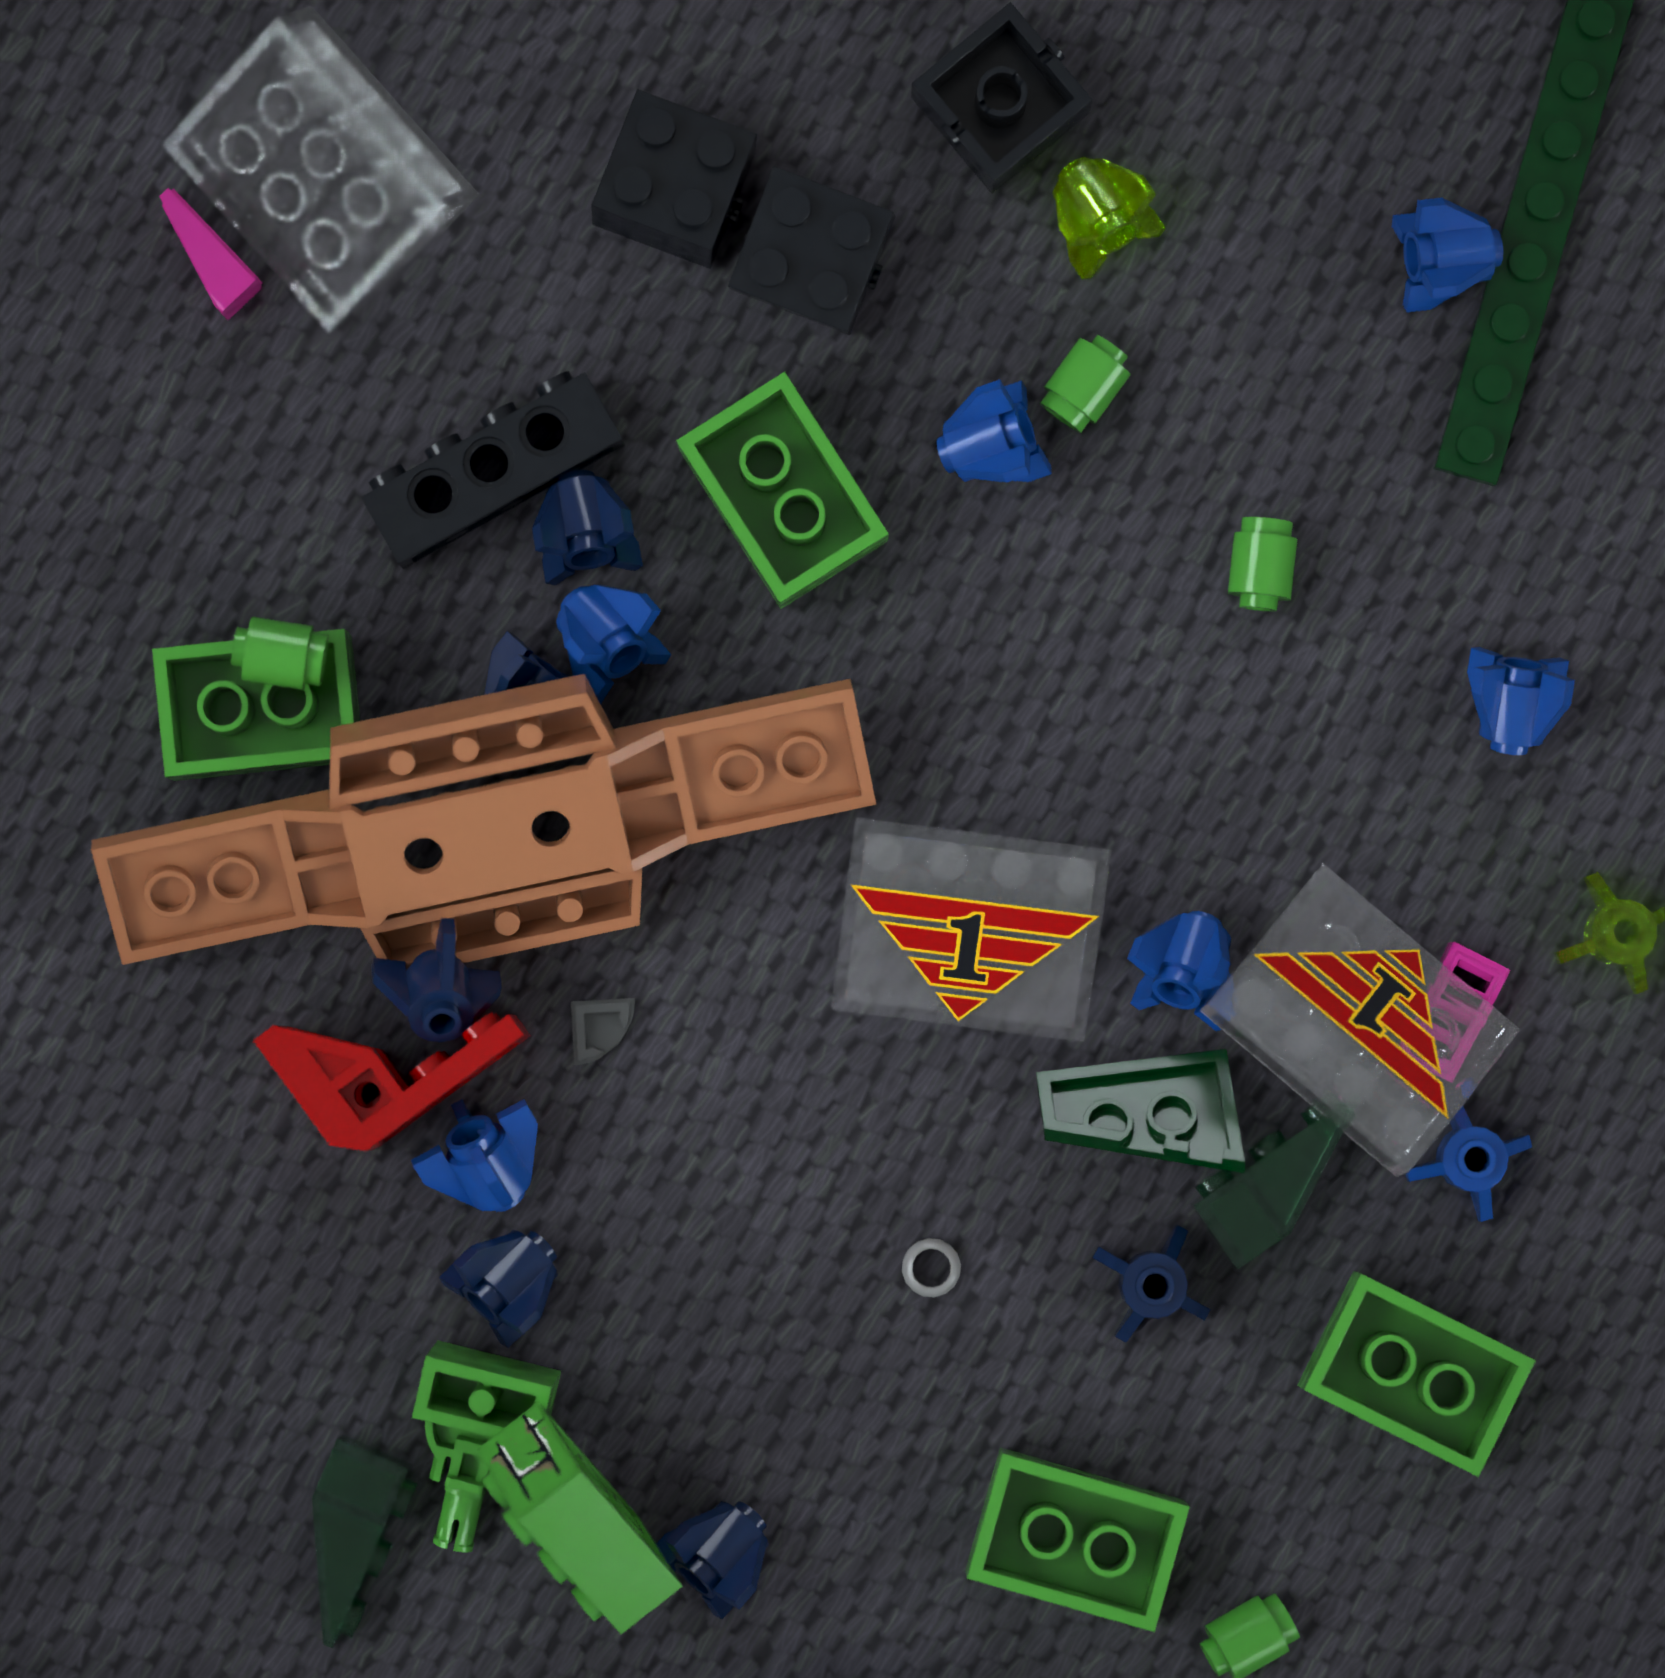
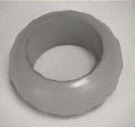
M926 1238L917 1241L907 1250L902 1261V1274L905 1283L913 1292L923 1297L935 1298L947 1294L955 1287L960 1277L961 1262L958 1253L949 1243L941 1239ZM928 1249L944 1253L950 1263V1273L947 1279L942 1284L934 1287L919 1283L913 1273V1262L916 1256Z

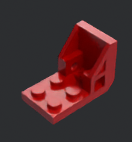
M491 1012L461 1034L468 1044L450 1057L445 1050L442 1052L439 1050L411 1070L409 1074L415 1081L411 1086H409L382 1049L280 1025H273L255 1038L253 1042L329 1146L370 1151L381 1147L531 1035L516 1015L508 1014L501 1019L497 1012ZM371 1082L379 1088L380 1095L369 1104H366L363 1100L362 1092L364 1087Z

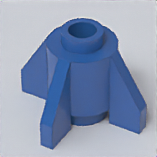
M1444 198L1417 200L1416 213L1393 215L1392 228L1401 244L1404 243L1405 268L1410 278L1406 279L1403 307L1406 312L1431 310L1476 283L1490 280L1494 274L1495 267H1499L1502 263L1503 243L1499 231L1496 228L1491 229L1486 218Z
M999 379L976 387L953 415L944 421L943 436L937 438V450L940 460L948 473L956 472L964 482L979 479L1006 483L1010 481L1030 482L1052 474L1050 462L1039 444L1036 445L1033 426L1026 412L1028 410L1027 388L1022 380L1004 386Z
M607 585L582 586L571 591L561 603L556 624L562 634L564 647L568 651L573 676L585 674L600 704L614 685L610 678H619L630 673L641 661L643 664H666L671 657V653L660 640L648 632L661 610L646 593Z
M1481 647L1471 648L1467 674L1480 720L1479 735L1491 741L1490 748L1492 750L1509 755H1526L1529 747L1543 744L1545 737L1571 706L1575 680L1567 677L1569 660L1558 657L1541 659L1538 662L1526 658L1503 657L1499 653Z
M1192 911L1175 915L1136 937L1127 959L1143 971L1145 976L1138 983L1130 1004L1138 1010L1158 1005L1161 1001L1179 1009L1196 1008L1194 1014L1213 1030L1220 1031L1225 1029L1232 1011L1229 977L1231 937L1227 930L1223 928L1222 923L1209 913Z
M1458 1095L1446 1097L1447 1113L1453 1130L1441 1140L1437 1148L1436 1161L1404 1169L1407 1181L1411 1182L1441 1175L1453 1187L1470 1191L1479 1222L1493 1219L1491 1188L1503 1178L1507 1170L1509 1156L1532 1148L1530 1136L1523 1135L1502 1141L1496 1133L1489 1129L1472 1126ZM1472 1147L1482 1149L1486 1154V1160L1478 1163L1477 1172L1470 1171L1464 1162L1466 1152Z
M462 1099L453 1103L451 1107L458 1124L451 1129L446 1137L447 1155L444 1154L440 1145H437L411 1159L414 1169L425 1186L481 1211L502 1212L513 1208L523 1199L532 1178L538 1128L535 1116L525 1099L497 1113L500 1124L493 1123L491 1118L485 1115L472 1116Z

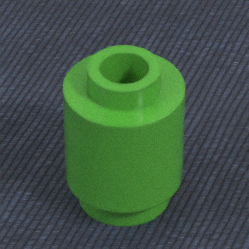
M1099 335L1091 343L1083 338H1079L1044 386L1048 393L1040 402V405L1074 431L1082 433L1089 422L1097 423L1130 377L1129 371L1122 366L1128 356L1114 344Z
M1242 517L1241 532H1235L1233 537L1228 594L1240 597V608L1275 612L1277 611L1278 601L1291 600L1298 540L1291 537L1292 522L1266 517Z
M252 616L248 629L236 628L231 665L242 667L243 681L304 690L305 684L321 686L326 665L329 635L314 633V626Z
M1273 1593L1263 1600L1257 1595L1204 1625L1209 1638L1199 1644L1207 1661L1218 1677L1228 1672L1232 1678H1244L1288 1653V1645L1298 1640L1300 1635L1279 1597Z

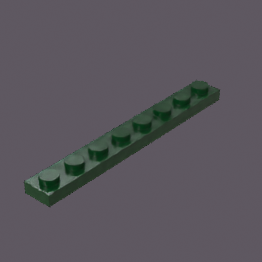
M1566 0L1500 233L1503 243V260L1499 267H1495L1492 278L1485 285L1434 470L1494 487L1497 485L1634 0Z

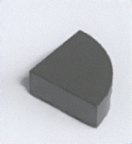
M635 998L571 1002L574 1065H583L599 1060L620 1044L633 1020Z

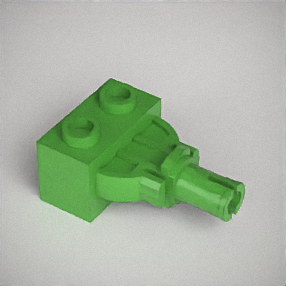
M439 1340L425 1357L412 1418L425 1421L426 1439L434 1455L429 1478L440 1482L445 1474L448 1457L451 1458L449 1472L444 1485L445 1496L437 1531L433 1537V1543L436 1546L444 1549L448 1548L449 1542H452L458 1520L459 1527L453 1551L463 1553L473 1551V1541L481 1506L487 1491L482 1478L490 1473L477 1449L538 1401L551 1415L561 1375L560 1370Z

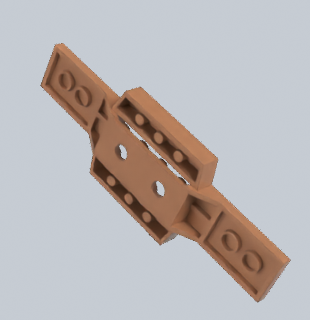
M585 674L331 727L328 790L93 839L91 852L122 965L298 927L321 925L360 928L376 958L405 961L407 971L419 954L436 949L435 943L441 918L454 919L456 931L455 956L463 963L640 926L643 867L689 844L876 805L850 679L613 729ZM594 753L587 764L570 765L556 771L518 779L509 778L499 783L457 792H443L433 797L391 806L382 805L367 811H362L352 805ZM546 811H556L563 814L570 824L565 836L552 842L537 838L531 826L539 814ZM419 838L432 839L440 845L443 851L442 857L437 864L430 868L414 867L404 856L408 844Z

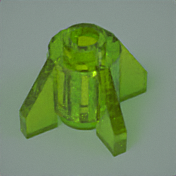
M1087 157L1070 162L1060 171L1057 178L1058 182L1052 193L1056 201L1058 228L1066 238L1069 261L1082 280L1093 277L1107 259L1105 254L1113 253L1123 248L1135 237L1137 239L1160 237L1165 231L1166 227L1154 209L1148 206L1156 196V193L1144 175L1102 158L1089 159Z
M1598 872L1583 877L1596 908L1588 916L1585 923L1584 940L1554 952L1558 964H1563L1591 953L1598 961L1608 965H1621L1634 995L1648 990L1644 958L1653 950L1657 940V925L1665 921V905L1649 911L1643 904L1631 899L1618 900ZM1617 922H1630L1632 925L1633 933L1626 937L1627 944H1622L1615 938L1614 928Z

